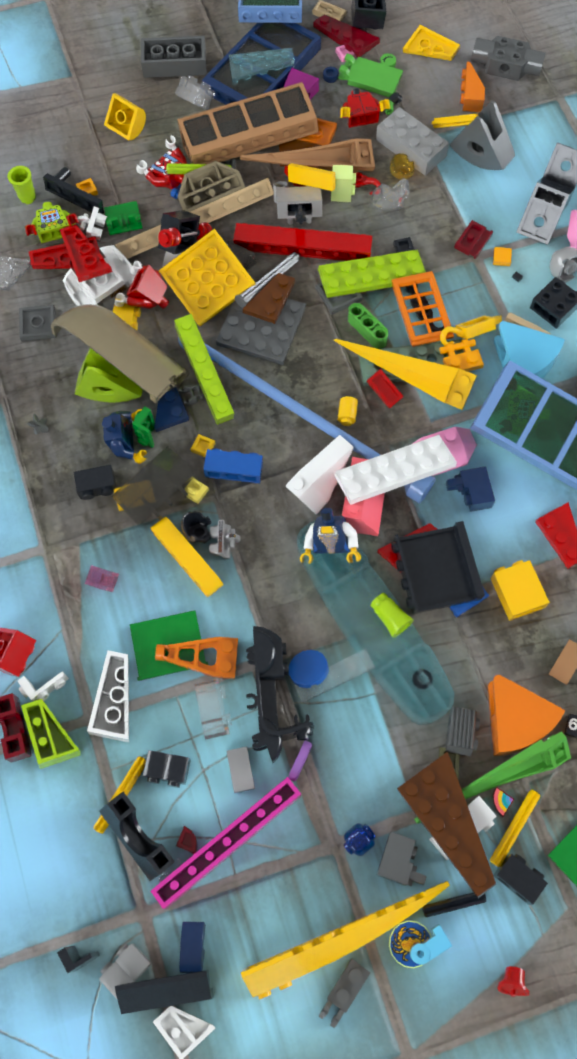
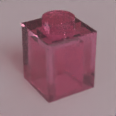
M91 565L85 584L113 592L119 574Z

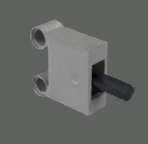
M278 181L273 184L274 202L277 203L278 219L287 218L288 224L291 225L293 224V219L296 218V222L302 225L304 221L310 224L312 217H322V189L311 186L288 187V183L284 181Z

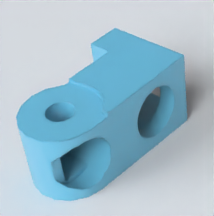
M439 924L431 929L434 934L422 943L417 942L411 946L409 955L415 963L423 965L452 947L451 942Z

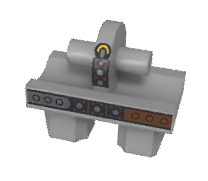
M218 520V525L210 527L211 537L213 539L218 538V543L210 544L209 552L213 556H222L224 559H230L231 548H235V543L241 541V536L235 534V529H231V526L225 524L224 520Z

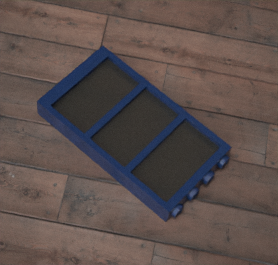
M256 23L202 79L203 92L227 105L284 88L290 70L294 68L301 71L321 50V36L297 23ZM262 112L249 115L250 120L255 121Z

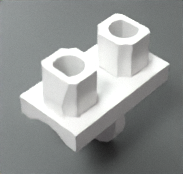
M94 207L90 219L86 213L83 216H78V225L80 230L87 228V238L96 236V239L100 241L103 230L94 227V225L104 227L107 216L98 213L99 208Z

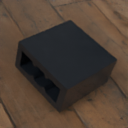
M555 277L533 298L530 309L557 329L577 310V291H574L564 281Z

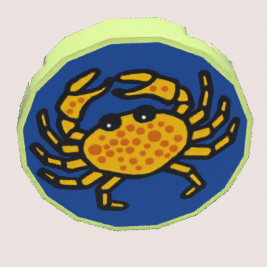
M416 921L399 923L389 936V949L392 957L397 963L407 968L422 966L411 959L409 950L413 944L417 942L422 943L430 938L431 934L424 925Z

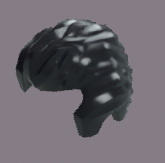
M190 511L182 518L181 530L187 541L205 544L211 539L207 526L212 522L208 516L205 517L197 511Z

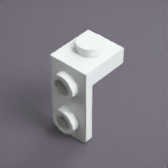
M61 672L36 690L32 683L23 676L18 680L21 686L19 691L25 698L29 697L32 701L39 699L45 701L49 697V693L55 689L62 688L66 684L65 681L69 678L64 672Z

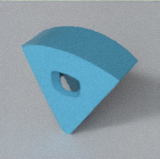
M506 321L500 322V335L494 338V344L502 368L509 361H512L542 379L553 367L565 339ZM516 374L512 377L523 388L533 386V384Z

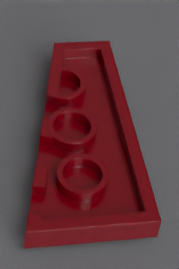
M325 14L313 22L314 28L339 45H344L346 50L354 52L357 57H361L380 43L379 37Z

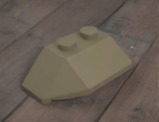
M213 161L184 174L177 198L182 210L191 212L245 188V185L238 170L218 161Z

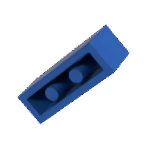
M216 448L212 450L207 449L203 469L204 475L207 478L260 484L263 456L257 453L244 454L239 451L226 452Z

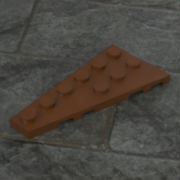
M446 752L399 786L397 790L479 898L494 887L496 881L448 752Z

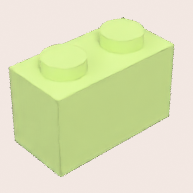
M333 165L332 172H335V190L331 191V201L351 202V195H355V185L352 184H356V173H353V166Z

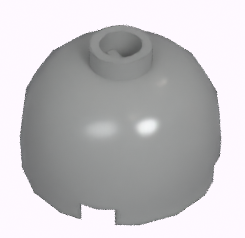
M564 247L553 253L549 268L554 278L557 277L566 283L575 277L573 274L577 271L576 248Z

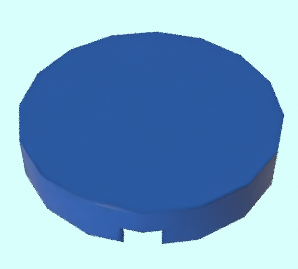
M315 650L300 652L291 660L288 667L293 683L302 688H312L311 686L315 684H321L329 672L325 656Z

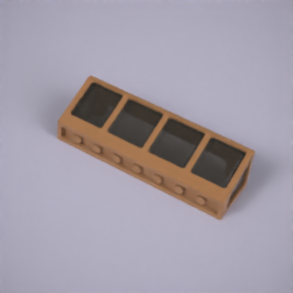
M303 82L177 119L183 148L191 164H209L213 161L223 162L318 133L317 116Z

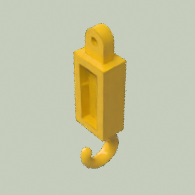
M483 315L455 325V327L448 326L442 330L440 341L444 346L448 343L454 344V341H446L448 332L455 333L460 338L470 339L495 330L496 325L502 322V316L490 317Z

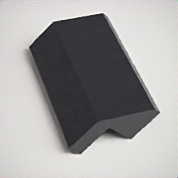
M209 970L115 986L121 1014L214 998L213 988H210Z

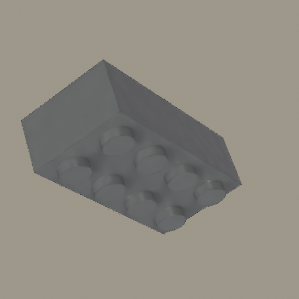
M205 36L141 38L143 77L207 75Z

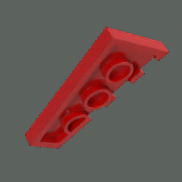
M96 236L87 238L100 254ZM65 243L29 251L33 269H74Z

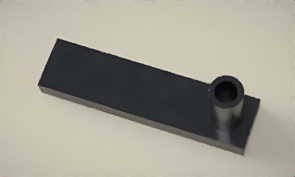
M63 167L55 176L47 173L43 177L46 191L91 213L93 208L97 207L99 208L98 213L103 215V200L64 182L71 175L68 168Z

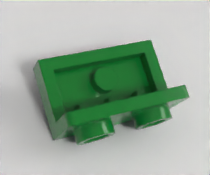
M144 406L136 414L132 425L137 441L145 447L153 448L155 444L151 433L155 429V422L151 409Z

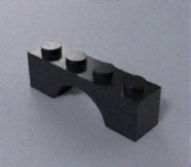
M124 792L120 793L99 810L149 881L158 877L175 862L162 844L151 840L141 829L136 818V808Z

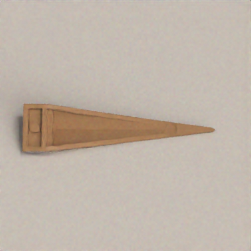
M355 138L312 148L240 156V160L282 165L293 163L332 170L333 165L353 166L354 173H357V171H374L375 169L371 139Z

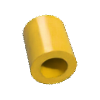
M346 396L340 399L338 422L343 426H351L356 422L358 406L356 398Z

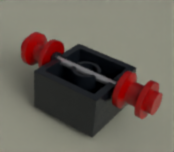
M185 210L163 213L161 229L158 235V248L172 254L183 253L195 244L196 241H199L211 232L212 227L207 222L199 223V215Z

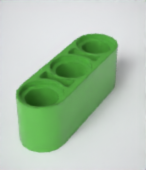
M351 304L348 310V322L374 348H385L389 334L387 328L362 304Z

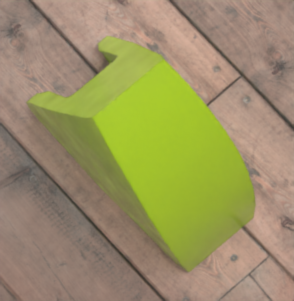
M90 348L79 371L74 394L101 402H125L141 397L142 388Z

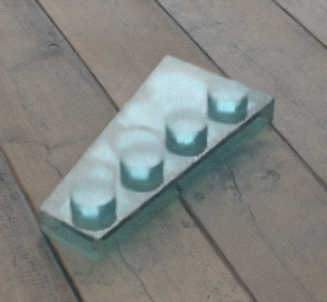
M292 48L229 55L232 83H238V80L243 78L245 80L251 79L253 75L259 73L260 75L267 74L272 69L277 71L293 66L294 56Z

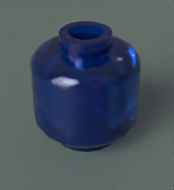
M357 823L345 832L344 840L346 843L343 845L349 854L352 855L354 853L357 856H363L375 846L374 839L376 836L367 824Z

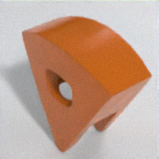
M496 675L493 681L488 684L494 756L514 754L538 742L555 728L565 710L501 675Z

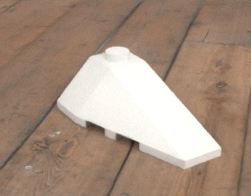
M339 435L306 464L287 483L286 487L317 515L330 501L331 494L338 483L335 478V471L345 468L354 447Z

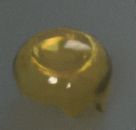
M398 153L394 155L390 162V173L399 180L411 178L415 172L414 162H410L406 154Z

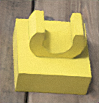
M192 478L182 493L199 504L209 491V487Z

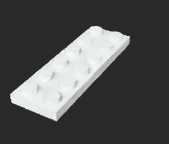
M436 435L335 471V478L350 505L454 468L457 461L440 435Z

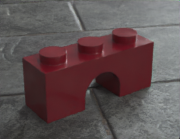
M13 693L1 696L0 724L4 734V738L1 739L4 758L12 763L31 757L19 697Z

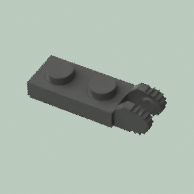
M351 959L328 995V1000L319 1013V1017L321 1019L326 1017L332 1003L340 1009L334 1015L330 1026L335 1028L344 1012L346 1013L370 972Z

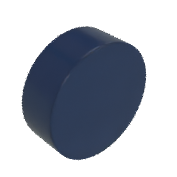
M330 66L323 70L324 81L334 83L338 80L339 71L337 68Z

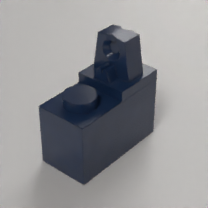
M486 466L462 470L453 479L446 481L447 491L458 490V492L464 495L465 505L469 506L470 512L493 507L495 497Z

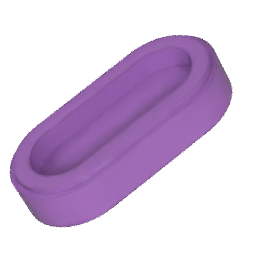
M306 740L288 776L293 782L298 779L312 748V743Z

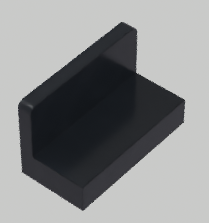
M75 945L64 947L57 952L67 974L79 970L100 956L97 951L89 953L81 959Z

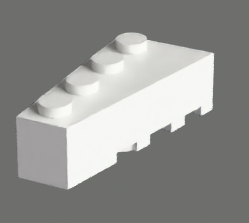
M107 651L87 729L90 735L129 742L128 654Z

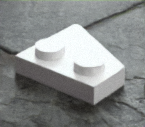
M173 1006L168 1007L153 1021L179 1059L187 1056L215 1029L212 1024Z

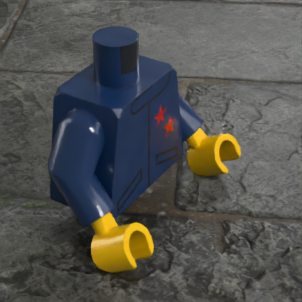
M142 409L133 413L130 411H115L109 414L108 417H104L102 421L104 441L114 455L131 460L134 458L138 464L147 460V458L143 457L147 452L142 449L134 453L131 419L134 421L136 414Z

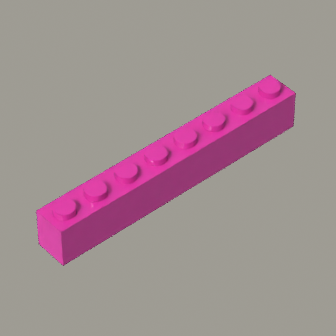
M288 777L155 886L151 893L163 909L169 908L299 799L301 793Z

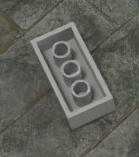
M400 107L377 126L376 140L424 176L447 156L449 142Z

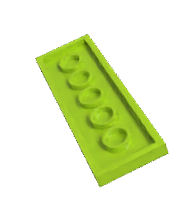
M418 249L318 266V272L327 298L392 287V279L426 272Z

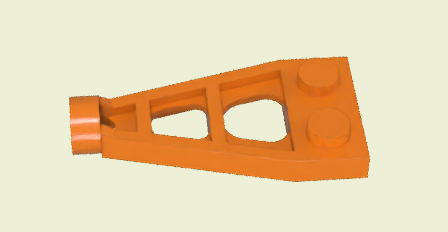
M213 637L171 645L157 644L155 660L166 661L215 678L235 679L238 638ZM215 648L217 651L216 663L212 666L201 663L199 661V652L201 650ZM181 649H194V660L189 662L179 659V651ZM165 650L169 652L168 656H165Z

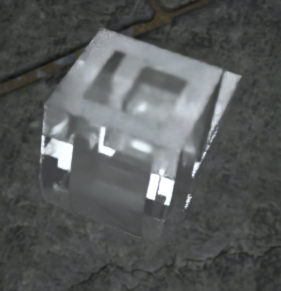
M403 178L393 188L383 183L380 184L372 192L373 207L383 211H396L404 207V199L410 195L409 180Z

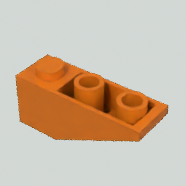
M467 61L466 69H462L461 79H464V81L461 83V91L463 93H461L460 104H463L462 111L480 112L484 105L485 87L471 62Z

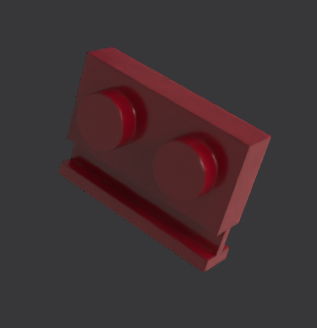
M472 220L455 243L454 248L468 256L472 255L476 259L492 237L493 231L487 230V227Z

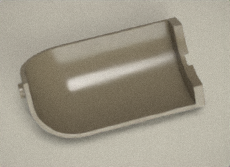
M92 304L76 306L55 318L51 324L52 334L56 336L64 328L75 335L149 393L150 400L154 403H157L170 390L171 387L169 385L179 387L189 375V371L105 307Z

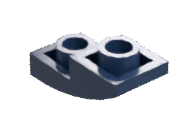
M204 922L182 923L180 973L203 971L205 954L203 944L206 928Z

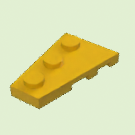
M419 25L403 47V53L451 61L459 51L460 44Z

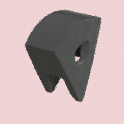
M490 101L478 113V116L450 143L451 148L464 160L474 166L487 170H504L515 157L508 132L494 101Z

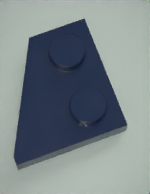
M176 387L167 391L158 401L155 420L156 432L189 421L188 414Z

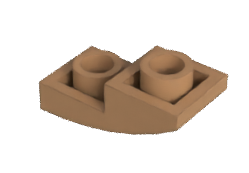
M570 639L549 673L550 676L566 685L577 669V643Z

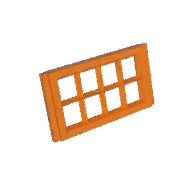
M430 271L392 279V287L412 347L440 341L442 331L432 332L429 323L442 320L444 328L451 326L434 273ZM429 282L432 291L419 293L416 284ZM413 285L416 294L403 297L400 287ZM433 294L436 304L423 306L421 297ZM417 298L420 307L407 310L404 300ZM437 307L441 317L427 319L425 310ZM421 311L424 320L411 323L408 313ZM426 324L428 333L416 336L413 326ZM448 332L446 335V340L454 338L452 332Z

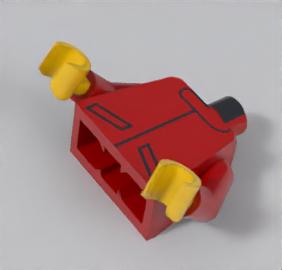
M356 88L351 91V95L347 96V102L340 108V118H348L349 128L378 123L379 112L390 109V102L388 99L378 101L372 97L370 92L361 93L360 89Z

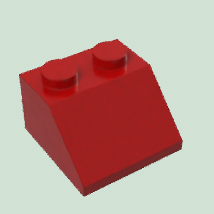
M0 628V671L19 677L25 670L29 655L34 651L36 640L18 630Z

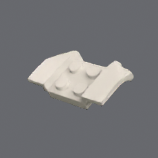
M114 245L100 248L105 257V262L111 266L113 272L82 282L78 281L76 274L71 268L63 279L65 288L76 306L85 304L98 305L97 303L124 284L127 287L131 286L136 276L130 272L132 265Z

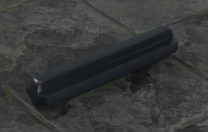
M473 892L430 903L422 907L423 914L428 918L486 902V895L483 894L478 898Z

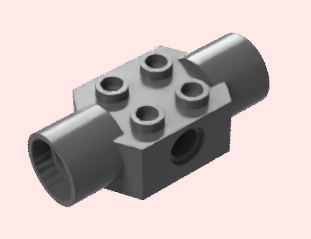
M496 36L492 41L477 38L471 62L484 64L485 70L489 75L519 81L526 74L540 75L546 52L532 50L529 42Z

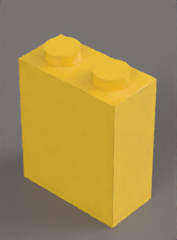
M520 560L513 563L511 567L505 568L503 566L494 570L490 579L509 621L542 610L550 603L530 560L526 562Z

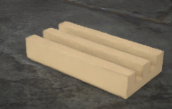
M319 0L313 8L312 14L318 17L325 14L343 21L347 15V10Z

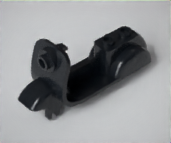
M253 626L254 645L246 649V652H248L246 658L248 659V664L255 666L257 696L249 693L246 695V698L255 700L253 705H247L248 710H254L258 707L260 733L252 736L254 742L252 747L254 751L268 749L273 764L282 751V741L297 738L298 741L309 740V736L314 735V723L310 722L308 714L305 717L306 721L304 723L298 722V716L295 715V725L286 728L279 727L275 681L284 680V675H288L287 662L283 663V655H287L286 643H282L281 637L273 631L264 627Z

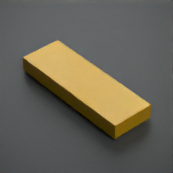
M293 163L288 165L289 182L329 191L335 190V172Z

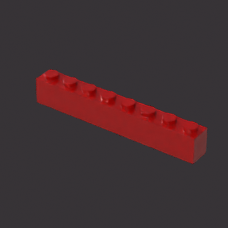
M236 223L233 242L235 251L288 256L296 252L300 257L350 261L370 257L373 236L350 234L347 232L339 233L314 229L307 230Z

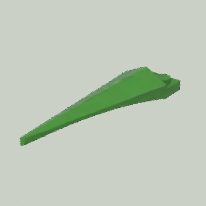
M561 731L556 735L548 737L545 742L539 740L463 788L462 792L465 800L517 779L555 769L571 759L567 737ZM418 817L414 819L417 824L421 823Z

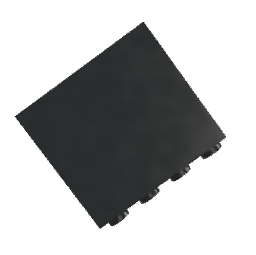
M463 521L456 522L452 527L404 537H399L398 534L395 535L393 542H391V548L393 553L397 555L396 567L398 572L402 574L401 585L402 589L407 592L406 604L408 609H411L412 615L478 601L484 597V590Z

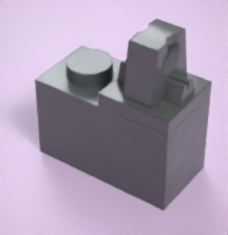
M390 832L376 875L404 886H412L413 882L424 885L427 876L416 872L417 866L410 862V859L414 860L418 847L414 846L416 840Z

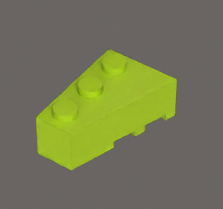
M42 699L21 705L40 769L81 755L78 747Z

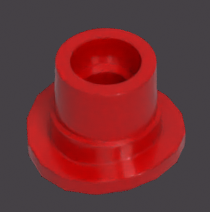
M506 967L505 977L497 985L498 991L511 997L529 996L530 991L525 987V971L518 967Z

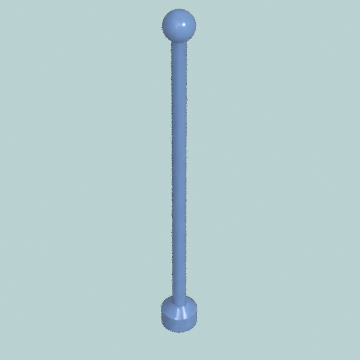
M178 337V343L180 347L184 350L181 340ZM204 343L212 361L334 439L341 435L354 447L353 451L366 459H372L381 455ZM429 476L404 485L406 496L420 504L431 490L436 478Z

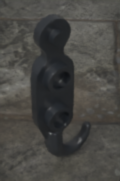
M413 285L406 286L405 289L411 295L416 294ZM421 297L423 306L429 305L426 297ZM417 298L410 299L413 308L420 307ZM426 309L427 319H432V309ZM421 311L415 312L419 320H424ZM433 322L429 323L432 332L444 329V325L438 328Z

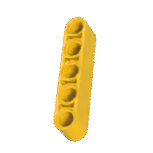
M166 516L150 527L156 538L207 597L223 586L216 573Z

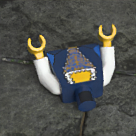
M332 508L322 509L321 516L317 517L315 523L310 525L306 533L304 542L305 553L300 556L301 563L304 562L305 555L309 556V564L313 562L314 558L311 551L314 554L348 553L347 561L349 563L353 562L352 556L354 554L356 562L360 561L361 554L357 552L358 537L356 530L346 522L344 516H333Z

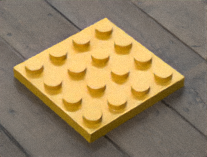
M215 229L159 270L185 308L192 314L199 327L233 303L237 294L240 295L248 288L256 285Z

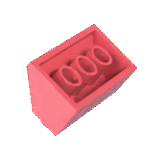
M352 457L351 466L369 459ZM385 493L350 505L345 496L342 516L345 517L346 522L357 533L378 536Z

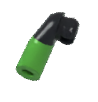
M397 92L388 98L390 109H385L387 115L393 113V105L395 103L399 104L402 101V96Z

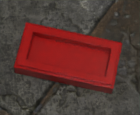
M382 369L378 370L366 381L389 409L404 397Z

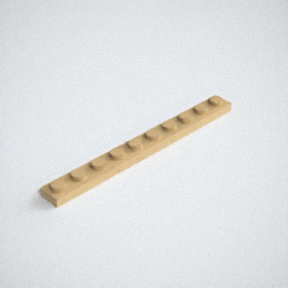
M266 178L195 209L191 213L200 216L199 223H210L273 195L274 191L269 179ZM161 225L117 243L115 246L127 259L156 247L159 244L158 235Z

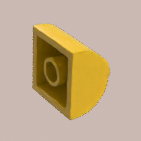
M113 93L104 126L127 140H133L139 136L144 128L146 121L145 111L122 96Z

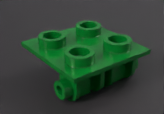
M137 201L104 207L109 235L143 229Z

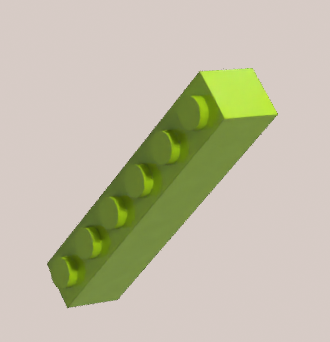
M192 314L174 320L175 329L216 424L219 425L234 419V411Z

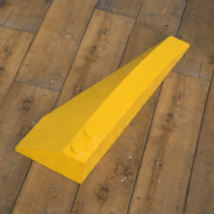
M442 882L243 969L241 976L252 997L258 996L259 1000L271 995V989L278 986L280 990L292 986V980L357 950L418 911L449 886V882Z

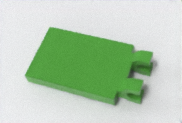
M346 54L344 59L346 62L340 66L339 72L341 73L338 79L347 80V85L386 97H390L395 93L403 70L358 57L356 60L351 54Z

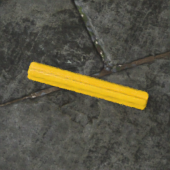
M478 114L434 118L431 124L434 128L466 126Z
M141 756L137 757L111 800L122 792L126 796L129 794L144 770L146 759ZM100 815L93 828L103 834L109 824Z
M534 790L528 792L490 858V862L497 867L502 865L540 798L538 792Z

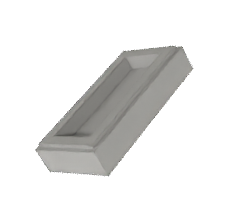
M247 747L228 750L227 756L234 793L255 789Z

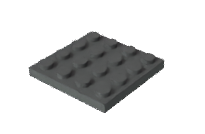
M287 298L276 324L244 314L243 308L234 301L216 340V345L283 365L305 312L306 304Z

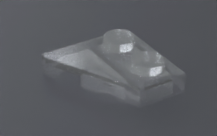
M0 256V290L9 291L31 267V261Z

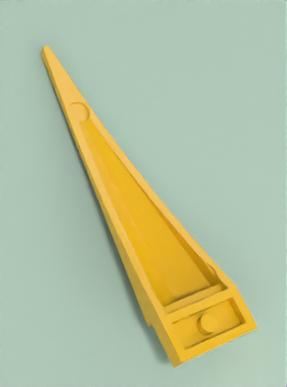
M334 339L338 344L432 397L461 410L464 409L477 375L460 368Z

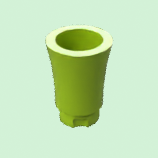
M25 166L13 167L7 175L9 182L22 203H33L36 194L30 169Z
M386 593L380 594L371 602L370 606L384 623L392 638L403 633L414 621Z

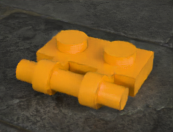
M464 339L459 343H448L446 346L439 348L440 354H448V357L443 358L444 365L460 368L468 372L481 369L484 366L479 350L471 351L470 347L476 346L475 339ZM463 349L464 353L455 354V351Z

